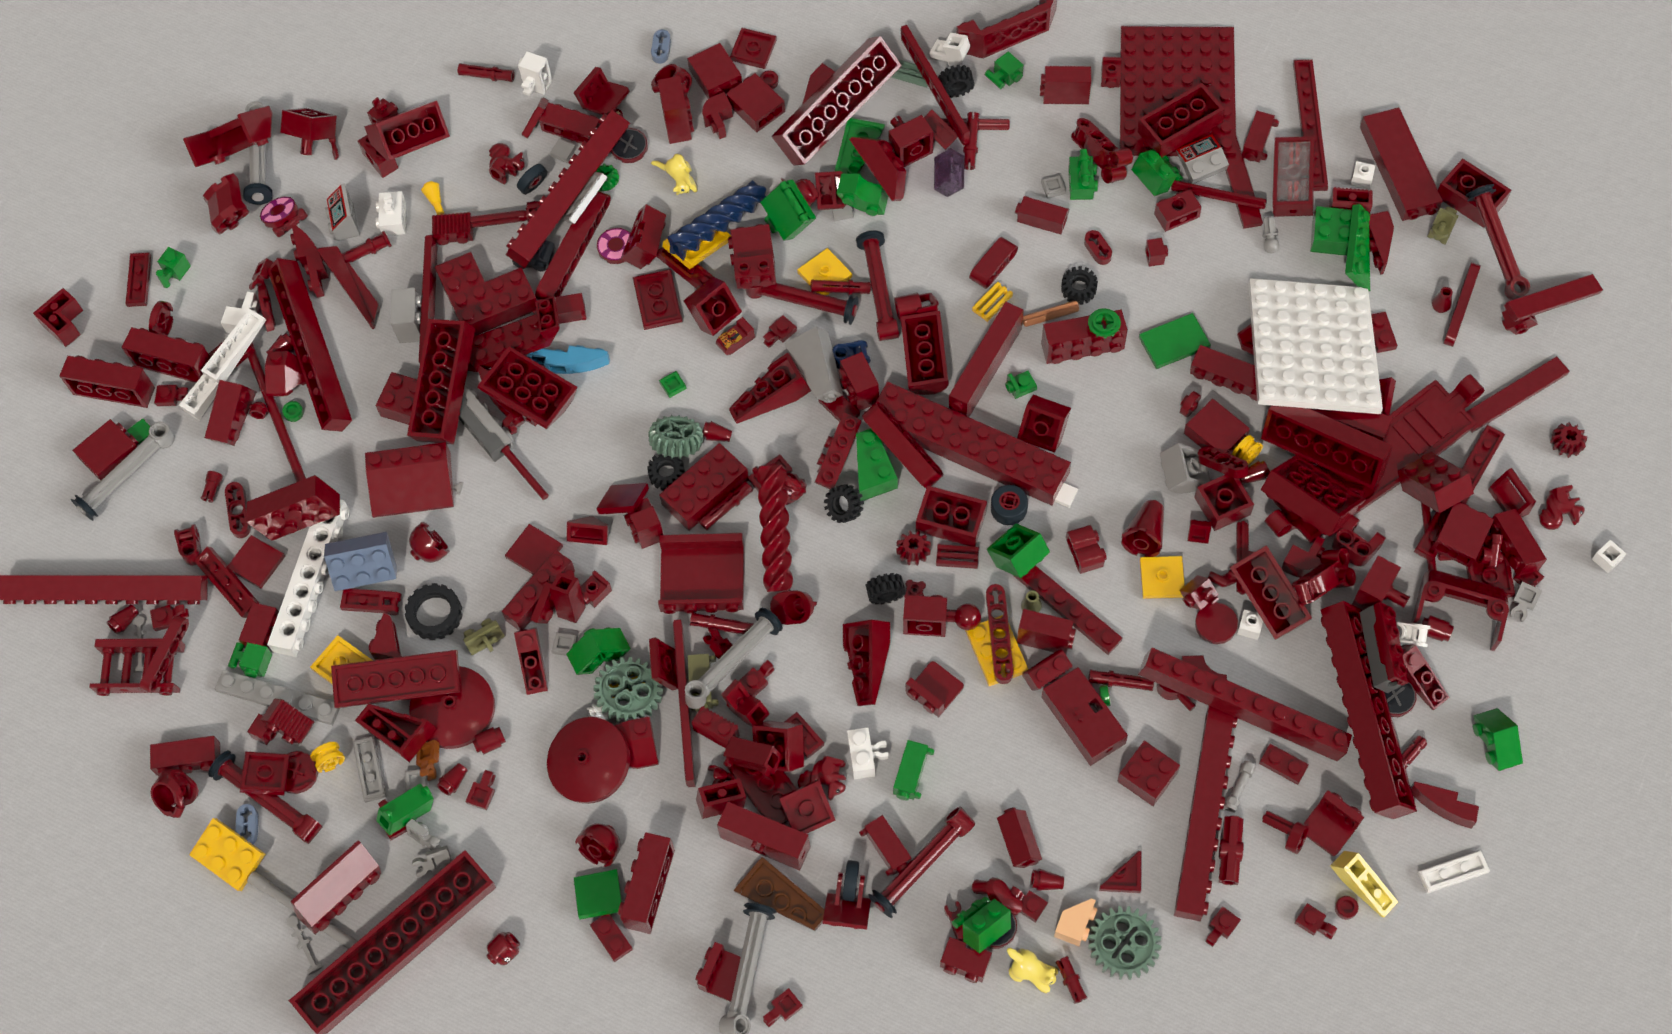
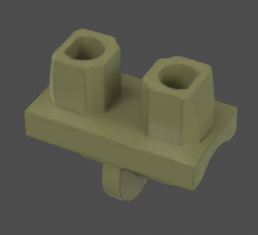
M1448 206L1445 209L1440 208L1427 237L1439 240L1442 244L1446 245L1459 215H1456L1457 210Z
M488 618L482 621L481 629L476 632L474 629H468L463 633V641L471 655L485 648H488L491 653L494 651L491 645L505 637L496 620L492 621Z

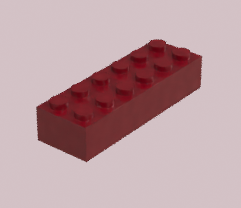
M428 319L407 436L418 442H446V444L454 445L475 328L467 322Z
M1271 405L1261 439L1373 490L1384 475L1393 445L1309 408Z

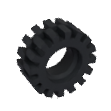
M954 65L950 66L951 69L945 68V72L941 71V75L938 76L950 98H953L954 95L957 98L960 94L964 96L965 92L969 93L970 89L973 90L974 88L972 71L969 67L966 68V65L962 67L960 65L956 67Z
M1079 266L1078 270H1076V267H1072V271L1068 269L1066 274L1064 273L1061 292L1064 298L1067 297L1068 302H1071V300L1080 301V305H1083L1084 300L1088 303L1090 299L1094 298L1098 281L1092 270L1088 272L1089 268L1085 267V270H1082V266ZM1082 281L1086 283L1087 287L1083 290H1077L1072 287V283Z
M658 454L659 457L654 455L652 457L653 461L649 460L647 470L651 484H654L655 488L658 489L660 487L664 491L665 488L685 473L683 461L678 457L672 459L671 456L664 457V455ZM663 466H672L674 472L670 476L663 477L659 474V469Z
M848 484L836 486L830 489L829 493H826L825 497L827 499H824V503H827V506L824 508L829 510L826 513L828 516L832 515L831 520H837V523H846L857 519L856 517L861 515L860 512L864 508L860 507V505H863L864 501H860V498L863 496L862 494H857L859 490L857 488L853 489V485L848 486ZM841 496H844L848 501L847 511H844L840 506L839 500Z
M886 573L884 576L878 575L877 578H871V581H867V584H865L869 602L876 605L897 601V598L901 599L906 594L902 576L897 573L895 575L894 573L889 575Z

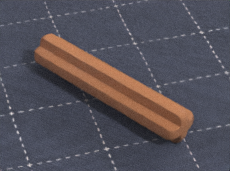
M1071 301L1023 315V325L1028 327L1078 312V302Z

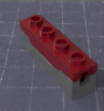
M1378 602L1359 613L1373 686L1389 693L1408 683L1407 668L1404 664L1403 649L1399 639L1400 633L1395 619L1396 613L1392 607Z

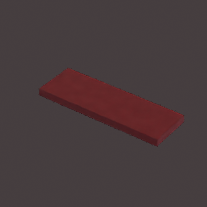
M458 650L331 666L334 707L336 709L461 693Z

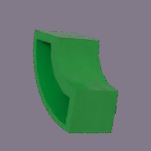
M841 174L837 195L844 204L866 212L870 216L884 215L889 196L880 184L869 182L860 174Z

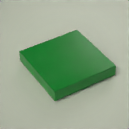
M617 869L574 877L579 920L618 912L622 898Z

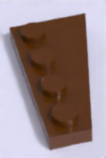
M763 857L733 890L758 904L772 907L777 911L776 913L813 931H816L823 923L825 909Z

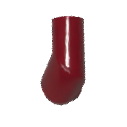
M1231 569L1224 575L1210 571L1207 577L1212 583L1220 587H1227L1236 583V577Z

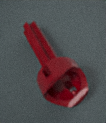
M539 201L527 202L526 210L472 216L470 219L472 228L524 221L529 222L527 217L533 209L538 210L540 207L538 205Z

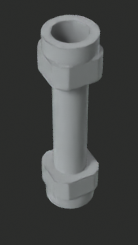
M1244 761L1239 771L1241 775L1235 788L1224 804L1225 810L1232 813L1236 812L1240 804L1239 798L1248 778L1252 777L1256 769L1253 763Z

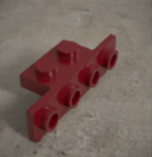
M845 412L842 414L835 433L832 437L828 436L824 444V447L827 448L825 454L821 453L816 464L820 466L814 483L829 490L835 487L856 433L862 421Z

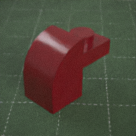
M725 92L709 98L704 103L702 109L705 128L710 126L713 134L717 133L719 139L726 137L723 121L733 117L732 106Z
M1317 536L1309 552L1292 545L1281 569L1292 576L1301 578L1322 564L1321 555L1326 549L1322 547L1325 539Z
M736 679L721 694L727 702L726 706L751 727L763 722L770 714L763 703L751 696L741 682Z

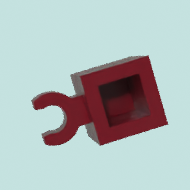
M377 97L372 101L374 107L367 112L372 124L398 114V107L393 102H388L384 98L379 100Z
M1197 575L1179 590L1183 596V602L1189 608L1201 610L1208 603L1213 605L1219 600L1217 597L1219 594L1209 578Z

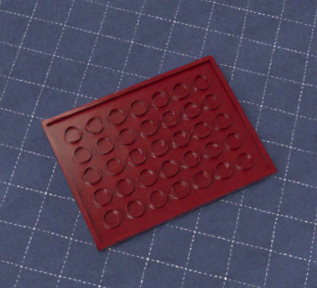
M1121 26L1120 149L1129 148L1133 156H1139L1140 153L1152 150L1138 133L1139 118L1203 83L1225 108L1223 123L1183 146L1212 134L1222 147L1225 156H1236L1234 27ZM1174 150L1166 156H1178V154Z

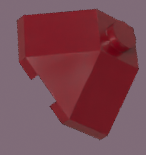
M288 351L268 352L265 363L267 397L288 396L293 392V388L300 384H306L297 356Z

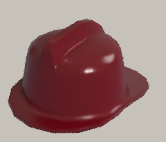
M800 179L795 181L810 207L819 196L817 189L810 180Z
M798 590L777 593L772 598L770 610L777 616L781 624H801L806 622L813 614L814 606L817 605V602L813 601L812 597L806 592Z

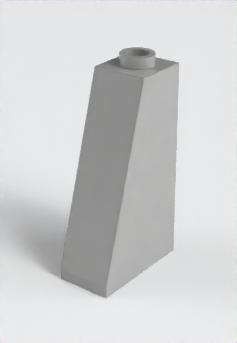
M816 326L785 343L786 348L815 398L831 403L843 395L827 331Z

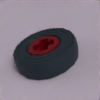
M536 164L528 169L517 183L518 190L522 194H528L535 190L547 176L548 171L542 164Z

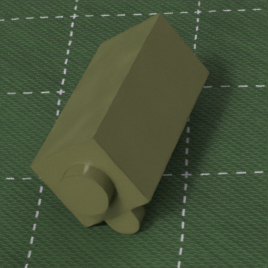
M709 653L688 655L689 682L699 680L711 668V663L716 662V656H709ZM712 691L706 697L705 709H713V706L719 705V701L713 699ZM693 693V694H691V695H693V696H699L700 694H698V693Z

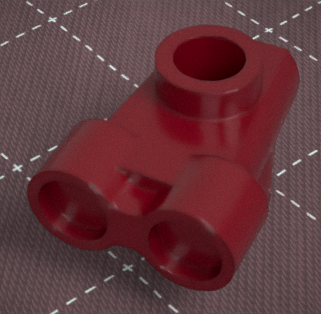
M1491 534V536H1486L1484 541L1485 547H1481L1477 556L1478 563L1484 564L1486 568H1496L1502 563L1503 553L1500 552L1503 535Z

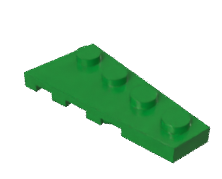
M850 118L846 123L835 171H841L843 174H859L865 161L849 139L851 137L879 139L885 129V124Z
M1356 204L1352 207L1345 274L1358 287L1371 291L1370 215L1361 204Z

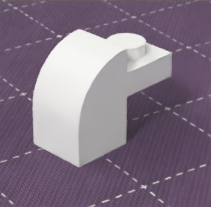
M950 33L946 41L937 39L929 53L930 57L947 61L949 67L961 65L970 49L968 36Z
M246 293L242 308L226 306L221 320V325L226 333L232 332L249 309L256 313L259 312L260 302L255 293Z

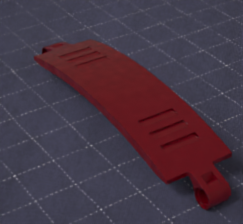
M1471 374L1463 378L1451 393L1447 392L1437 380H1434L1392 412L1389 416L1393 418L1384 442L1393 445L1384 475L1374 490L1320 465L1316 467L1347 487L1363 490V498L1366 500L1361 505L1360 511H1362L1400 484L1399 469L1427 453L1441 454L1477 425L1475 420L1465 411V408L1484 393V387ZM1273 500L1281 511L1275 510L1265 519V523L1277 537H1282L1290 531L1298 529L1311 543L1315 541L1317 536L1321 537L1324 535L1312 524L1302 521L1300 516L1286 510L1282 504Z

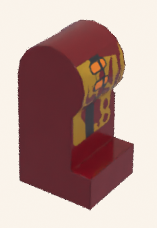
M743 317L737 320L736 325L721 334L716 340V345L726 355L733 354L755 338L754 328Z

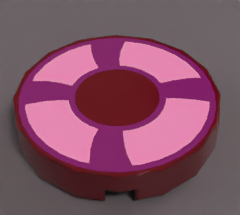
M291 197L276 198L261 210V221L268 228L281 227L285 225V221L288 220L290 222L296 216L298 206Z
M612 228L603 232L597 240L599 256L610 264L626 262L621 259L630 232L622 228Z

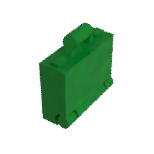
M794 180L781 182L779 186L760 202L768 214L764 221L766 224H769L772 233L779 232L783 241L794 239L816 219Z

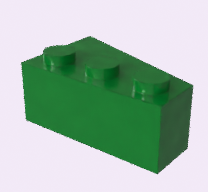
M871 428L856 433L859 494L863 496L860 498V501H865L898 489V478L881 439Z

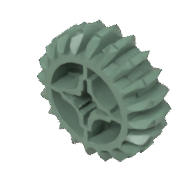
M671 415L670 417L663 416L662 419L658 418L656 422H652L648 432L649 445L652 446V450L657 451V454H663L664 457L671 456L672 459L674 457L681 459L682 456L689 457V454L695 455V452L700 450L703 443L702 428L699 426V423L695 422L694 419H688L687 416Z

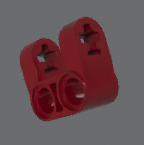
M1352 515L1338 530L1332 542V548H1345L1349 552L1350 563L1361 567L1377 553L1385 542L1386 537L1377 532L1367 542L1353 532L1360 519Z

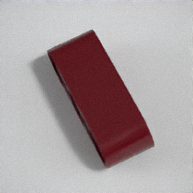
M1000 237L973 268L969 279L987 289L1014 258L1018 251V246Z

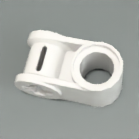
M1396 622L1397 626L1402 628V635L1399 637L1400 642L1428 647L1426 640L1431 626Z

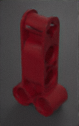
M1085 118L1077 119V127L1075 132L1072 133L1071 138L1081 149H1087L1089 156H1093V161L1102 169V180L1108 184L1124 180L1127 176L1125 166L1133 161L1132 151L1129 148L1118 149L1090 120Z
M1345 548L1323 551L1321 555L1322 564L1292 583V587H1295L1299 599L1298 605L1312 603L1333 588L1354 586L1356 583V573L1352 568L1348 567L1350 555Z

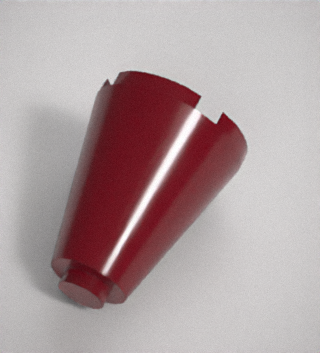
M1146 501L1122 533V546L1129 553L1136 556L1138 553L1144 554V557H1155L1160 554L1163 545L1164 507L1159 501Z

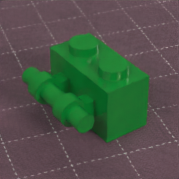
M1081 149L1079 157H1069L1070 200H1093L1094 192L1098 191V181L1094 180V175H1097V165L1093 164V156L1088 155L1087 149Z
M1154 149L1140 153L1131 170L1153 196L1168 192L1174 180L1182 181L1183 177L1180 175V170L1169 162L1170 159L1166 155L1161 158Z
M983 897L980 900H975L966 911L962 910L958 913L957 918L952 921V925L955 928L963 925V941L978 953H981L1011 929V910L996 899L990 902L987 897Z

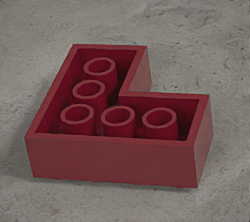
M471 252L435 266L440 282L458 321H465L475 328L474 336L530 314L536 308V297L522 267L485 282Z

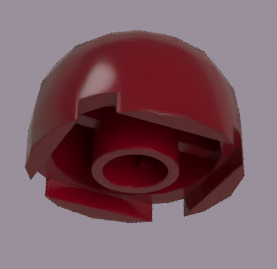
M421 522L410 534L409 544L412 548L410 553L418 561L422 559L428 563L437 562L444 558L450 550H446L448 548L447 544L435 530L429 531L427 529L429 525Z
M599 823L585 827L575 841L576 844L579 843L580 845L579 852L588 861L596 865L598 861L605 863L603 867L610 866L614 862L621 846L615 829L610 825Z

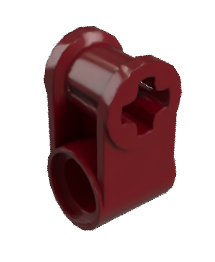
M193 524L190 528L183 530L175 529L174 535L179 554L188 565H197L194 561L202 553L197 526Z

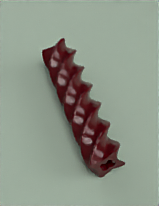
M782 465L759 466L757 470V481L760 485L758 501L762 507L759 515V520L763 527L760 537L764 548L762 564L766 570L763 576V584L767 592L791 591L790 589L793 584V576L789 570L792 556L788 550L791 536L786 528L789 522V513L785 507L788 493L783 486L787 479V473Z

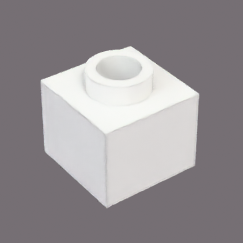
M1356 161L1350 186L1369 190L1376 165Z
M1609 540L1594 555L1592 560L1609 573L1623 560L1626 553L1613 541Z
M1244 609L1237 635L1258 640L1263 624L1260 615Z

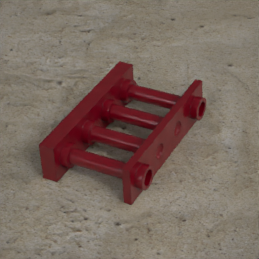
M163 638L95 639L94 647L103 655L100 683H90L89 688L99 696H109L110 693H148L140 689V683H130L132 658L135 653L145 654L144 675ZM182 641L174 655L184 653L185 644ZM115 653H122L124 655L121 683H109L111 660ZM174 656L163 676V683H159L153 693H159L164 696L180 693V688L176 684L171 683Z

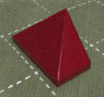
M594 516L567 521V541L607 545L608 524Z

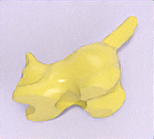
M674 154L673 158L667 160L666 164L660 161L651 162L652 165L666 171L676 181V186L673 188V192H676V195L689 193L690 189L693 192L698 191L692 176L689 174L692 171L691 166L681 154Z
M1008 948L1007 953L1014 960L1012 967L1008 970L1010 977L1016 982L1029 980L1041 992L1048 993L1050 991L1049 985L1056 982L1058 969L1041 962L1033 952L1027 949H1020L1017 952L1012 948Z

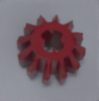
M1570 422L1566 423V425L1561 423L1552 432L1550 443L1554 444L1553 450H1559V456L1565 453L1567 458L1571 457L1572 454L1574 456L1579 455L1586 447L1587 436H1584L1585 429L1579 430L1578 424L1573 427Z
M909 530L908 536L902 534L901 540L896 542L898 547L896 549L897 555H900L901 562L907 560L908 565L915 561V564L918 566L919 560L925 562L927 560L926 556L931 554L929 549L931 542L927 541L926 534L920 536L919 530L915 534H912Z

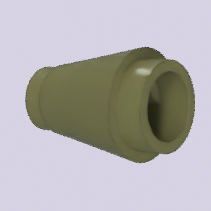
M1033 590L1027 592L1021 602L1022 611L1027 609L1040 612L1042 603L1038 593Z

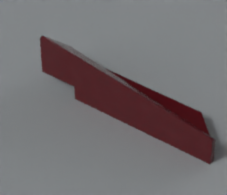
M338 246L317 248L316 250L373 330L376 326V315L380 310V306L350 263L345 262Z

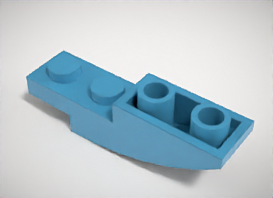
M569 345L567 352L560 349L548 350L543 348L527 354L528 358L540 365H545V368L555 374L582 373L601 368L610 363L608 351L601 348L590 349L581 345Z

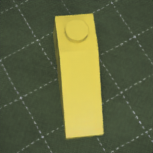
M1343 851L1330 865L1342 882L1381 917L1384 918L1398 903L1359 853Z

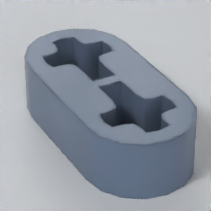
M663 29L654 33L651 48L652 60L658 64L665 63L669 58L670 34ZM659 50H662L661 56H657L659 55Z
M244 804L238 808L236 813L235 832L244 836L246 835L247 828L251 836L247 837V841L254 844L258 837L259 815L252 805ZM249 810L252 813V815L248 816L247 822L243 815L247 814V811Z

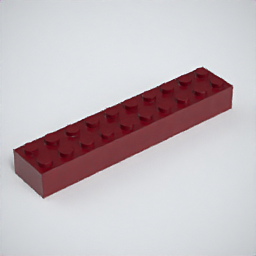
M888 381L876 400L881 402L923 449L1004 485H1015L1021 488L1026 495L1053 506L1062 485L1070 474V461Z
M1345 601L1320 609L1322 614L1321 623L1327 633L1326 642L1332 652L1331 661L1338 674L1336 680L1343 693L1342 703L1348 712L1347 722L1353 731V744L1359 753L1358 763L1364 772V785L1370 794V807L1374 813L1390 819H1396L1417 812L1385 693L1373 686L1359 613L1362 610Z
M464 850L288 1001L316 1034H327L496 888L494 882L468 852Z

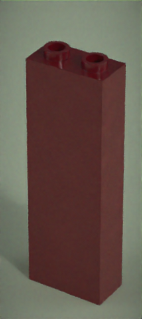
M1400 108L1363 116L1360 125L1361 132L1401 220H1414L1423 215L1437 213L1443 200Z
M1009 302L1004 303L949 395V409L970 417L1021 332L1024 309Z

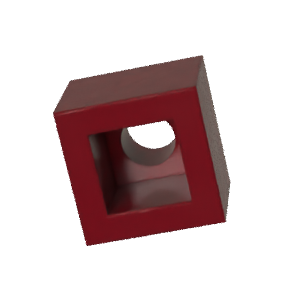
M1162 238L1146 240L1145 253L1148 266L1164 265L1165 257L1168 256V247L1163 244Z
M258 713L247 732L253 739L268 745L275 738L277 732L273 733L266 729V723L261 720L263 715Z

